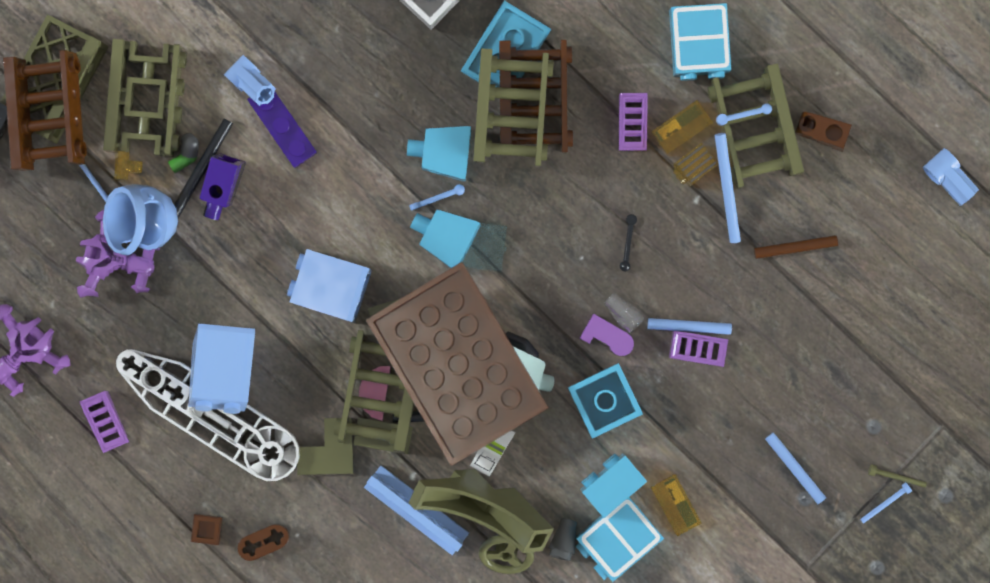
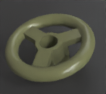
M497 535L488 538L481 544L479 558L492 571L502 574H516L525 571L532 565L534 552L525 553L526 558L522 562L517 558L518 548L504 537ZM496 545V551H487L491 546ZM492 559L509 562L512 566L497 564Z

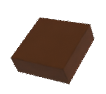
M194 514L191 542L219 545L223 517Z

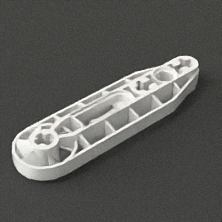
M125 350L118 355L116 367L119 373L150 410L250 474L265 481H278L289 476L297 467L300 458V446L296 437L288 429L247 404L246 408L260 416L255 425L247 422L237 414H229L217 409L241 424L243 427L240 430L232 426V422L222 418L213 410L198 411L195 407H188L190 389L188 381L190 380L191 368L183 362L138 350ZM146 356L163 361L160 365H158ZM135 357L134 363L136 365L145 367L147 364L148 366L142 372L136 368L127 369L128 363L125 361L127 358L132 359ZM167 362L178 364L189 371L184 380L164 369ZM153 370L158 371L161 375V381L157 386H152L148 381V375ZM134 382L145 388L144 391L141 392ZM169 385L175 389L182 387L181 393L184 397L175 400L174 392L164 389L165 386ZM149 391L168 403L163 413L153 407L146 398ZM172 406L192 418L187 428L167 416ZM204 413L205 416L213 419L225 429H231L237 433L236 437L233 438L201 416ZM263 419L274 425L258 429ZM196 421L215 433L210 443L190 430ZM271 429H275V440L270 441ZM250 430L253 433L247 439L246 444H243L240 441L245 432ZM219 436L239 448L234 458L214 446ZM251 439H254L255 441L262 444L260 448L251 442ZM293 441L294 444L284 448L283 445ZM275 446L278 449L275 453H279L278 458L268 460L266 458L268 453H265V450ZM242 451L244 452L246 466L237 460ZM260 459L259 462L253 465L250 464L251 462ZM272 466V477L270 478V471Z

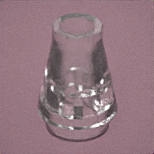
M613 293L604 303L623 331L626 330L629 334L645 319L640 309L622 299L616 293Z

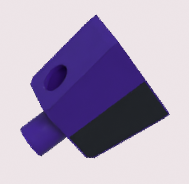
M221 153L211 157L200 194V199L207 202L203 216L219 220L222 208L232 205L246 165L245 161ZM217 185L221 187L222 195L217 192Z

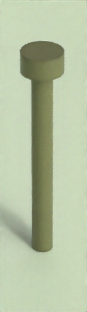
M871 464L868 470V475L871 476L878 474L924 488L927 485V482L877 469V465Z

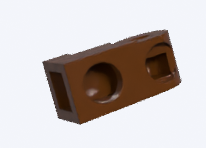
M802 112L795 134L843 152L852 125L817 114Z

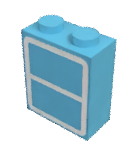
M727 3L671 7L669 17L673 76L680 77V81L697 80V75H708V79L725 78V74L731 71Z
M629 497L605 518L601 515L577 535L576 539L579 543L576 545V548L586 559L589 556L594 559L597 565L593 568L603 580L609 577L614 582L664 538Z

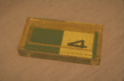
M696 100L651 131V133L667 155L713 122L698 100Z
M676 474L651 486L676 536L702 524Z

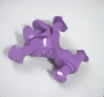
M104 210L98 212L95 218L98 222H101L100 234H96L92 239L82 240L80 246L86 248L84 257H76V262L84 267L86 273L89 274L85 285L77 287L79 297H99L98 293L94 291L99 280H104L105 277L119 268L127 271V274H137L135 285L131 286L136 293L148 292L150 288L146 287L147 280L155 269L153 265L155 250L159 251L160 247L152 250L144 249L142 257L136 256L134 253L132 255L115 253L108 245L104 235Z
M1 304L0 320L9 330L6 335L11 348L10 353L2 356L0 359V384H4L12 391L10 396L14 397L18 393L23 392L24 383H19L11 376L19 371L21 362L42 364L45 361L55 367L53 373L56 375L61 369L70 366V359L68 355L60 358L50 352L54 330L50 328L46 333H43L37 327L41 322L39 317L31 321L17 323L10 314L13 311V307L8 304Z

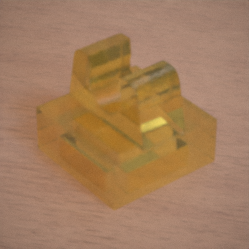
M118 151L115 155L114 181L125 182L128 180V173H142V161L129 160L130 152Z

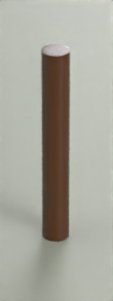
M837 235L757 247L754 248L755 259L835 247L838 246Z

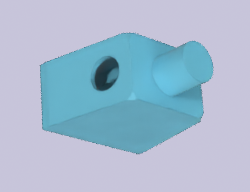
M471 127L426 129L424 141L408 139L407 156L421 157L422 170L466 181Z
M436 210L432 220L417 213L410 228L424 235L419 244L421 247L452 268L463 262L481 224L471 219Z

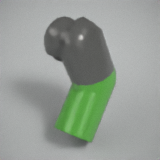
M186 133L181 137L180 155L168 161L174 173L194 163L197 159L199 141L192 133Z

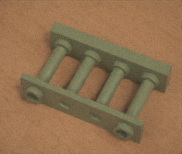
M481 48L473 161L485 163V157H491V154L535 157V166H541V161H547L548 144H542L547 76L553 77L554 60H548L549 53H543L542 62L498 59V56H492V49ZM497 70L541 73L540 90L496 87V84H490L491 73H497ZM495 98L539 101L538 118L494 115V112H488L489 101H495ZM493 126L537 129L536 146L492 143V140H486L487 129H493Z
M778 63L768 65L764 69L765 74H761L760 78L720 87L719 78L717 77L713 78L710 82L711 86L707 87L710 102H715L718 115L725 114L726 116L761 108L762 106L727 114L723 97L761 88L770 92L771 101H768V104L772 106L770 114L760 113L728 121L725 125L721 126L722 133H726L732 182L735 183L736 189L744 186L743 178L781 169L789 171L790 176L799 175L804 172ZM768 115L776 117L778 127L774 128V131L733 141L730 124ZM774 142L782 144L784 155H781V158L740 168L736 151Z
M358 330L357 337L352 336L349 353H354L342 419H336L334 435H338V442L344 444L346 434L389 441V445H394L393 450L395 453L405 454L414 402L398 375L359 368L361 352L386 356L380 344L364 341V331ZM356 379L398 386L399 390H404L403 399L393 403L353 396ZM351 407L394 414V417L399 418L397 429L385 430L348 423Z

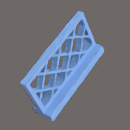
M382 465L364 486L367 491L451 555L455 551L458 552L469 534L467 530L441 511L414 510L409 504L414 490Z

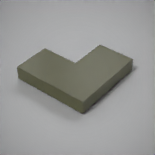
M324 418L325 446L299 447L300 458L297 463V475L354 473L353 435L346 434L345 444L338 442V435H334L337 418ZM349 418L348 423L353 424V418Z

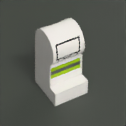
M510 431L478 450L470 466L490 476L515 432Z

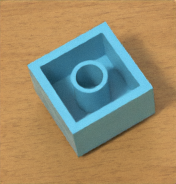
M619 363L567 387L592 439L643 415Z
M613 454L603 463L605 469L598 475L592 472L581 482L584 485L580 489L581 492L603 518L647 482L624 454H621L619 457L617 454Z

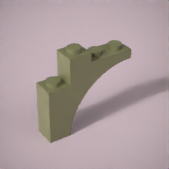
M475 469L454 470L450 478L419 480L409 500V504L414 510L446 512L481 524L504 537L522 553L543 551L554 530L515 488L494 489Z

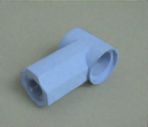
M244 55L224 74L241 92L244 91L259 106L268 104L274 98L276 88L260 74V70Z
M945 148L923 166V170L928 177L937 185H941L959 206H962L979 190L960 169L958 160Z

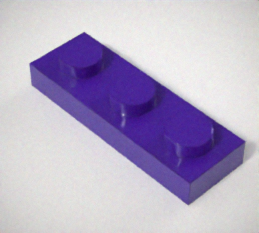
M275 91L274 98L268 104L259 106L252 98L249 97L247 99L294 168L317 154Z

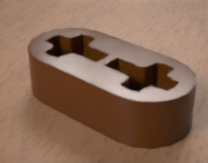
M273 524L249 534L238 543V553L244 560L252 561L277 551L289 541V531L281 524ZM272 529H275L277 533H283L284 536L280 539L281 544H277L276 541L266 544L265 539L272 535ZM247 540H250L252 544L261 541L262 546L255 549V555H251L250 552H244L243 548L247 546Z

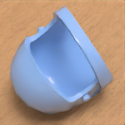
M131 184L115 188L108 196L104 207L103 227L107 243L115 253L130 255L138 247L145 250L157 249L162 247L174 235L177 229L178 218L176 208L171 198L159 189L148 185ZM131 242L126 249L121 245L122 243Z

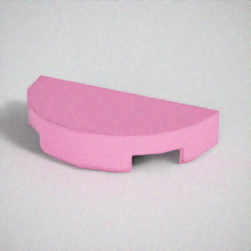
M379 366L372 371L390 374L391 366ZM362 380L359 387V397L386 401L388 385ZM364 409L372 418L383 421L384 412Z

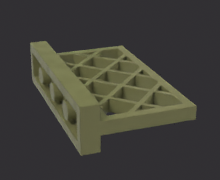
M47 14L24 59L27 65H34L36 53L46 49L49 59L47 63L58 62L60 58L54 60L51 47L64 43L65 49L71 51L70 40L79 37L86 40L82 50L77 52L81 65L80 72L78 73L81 100L109 46ZM53 23L60 27L62 38L49 42L47 32ZM66 31L72 34L67 36ZM53 73V81L41 84L39 75L33 76L36 87L28 89V92H43V89L55 85L57 90L62 89V79L59 78L58 73ZM5 92V94H4V96H3V98H2V100H1V101H2L3 103H5V104H6V92ZM63 100L41 103L39 106L30 108V114L43 110L45 119L64 117ZM65 128L34 133L57 144Z

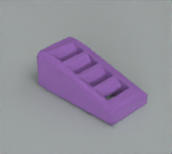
M648 93L619 94V151H647ZM625 102L641 103V107H625ZM625 114H641V119H625ZM625 125H641V130H625ZM625 136L641 137V142H625Z
M673 331L669 358L724 367L728 339ZM682 338L687 339L684 355L679 354ZM692 340H698L695 356H690ZM703 341L708 342L706 358H701ZM714 343L719 344L717 360L712 359Z
M103 391L80 401L83 412L103 453L130 442L108 391ZM104 402V407L95 411L92 410L91 406ZM106 412L109 413L110 417L97 422L96 416ZM111 422L114 423L115 427L101 432L100 427ZM118 432L120 437L106 443L104 437Z

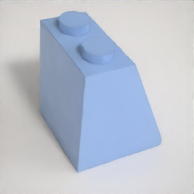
M306 249L305 254L300 253L296 264V269L300 271L297 280L291 281L287 296L291 297L290 303L355 323L372 270Z
M198 324L192 344L188 407H195L198 411L220 409L229 414L245 411L249 397L255 329Z

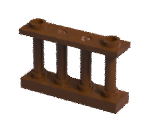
M510 40L499 41V59L542 61L543 53H549L548 60H560L561 77H547L546 88H561V105H545L544 116H561V133H543L542 144H561V153H567L568 147H573V130H567V63H572V46H567V40H561L560 49L516 50V47H511ZM500 70V87L540 89L541 77L516 78V75H511V71ZM500 99L501 116H538L539 105L517 106V103H511V99ZM500 127V144L521 145L536 144L537 133H517V131H512L511 127Z
M60 50V61L27 65L25 59L17 57L3 58L11 169L30 171L34 170L35 160L67 156L68 163L85 164L87 147L83 141L78 76L81 65L77 53ZM61 73L62 89L35 93L28 92L27 79L29 76ZM63 100L64 117L35 121L30 119L29 107L31 104ZM65 128L66 145L36 149L32 147L33 132Z

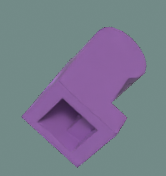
M595 314L592 315L579 338L588 344L595 338L609 346L610 351L617 356L629 354L634 347V341L627 332Z

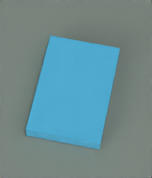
M504 0L461 72L479 83L481 48L492 49V56H498V59L499 41L510 40L511 47H516V50L540 49L551 29ZM497 70V73H491L490 84H496V87H500V70ZM511 71V75H516V78H522L525 72Z

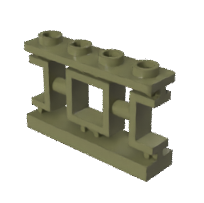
M113 39L103 150L110 153L121 152L129 154L130 140L155 142L154 155L174 157V151H179L180 135L176 134L177 123L181 124L182 107H178L179 96L184 95L185 82L184 79H181V68H186L187 52H183V47L180 44H163L162 57L137 55L138 43L136 41ZM127 51H129L130 62L144 63L142 78L127 77L126 88H124ZM173 54L169 92L167 80L154 79L155 64L170 65V56ZM135 85L160 87L158 113L133 111ZM125 106V117L139 118L138 133L122 132V142L120 143L122 109ZM166 109H168L165 147H163L164 137L162 135L149 134L150 119L165 120Z

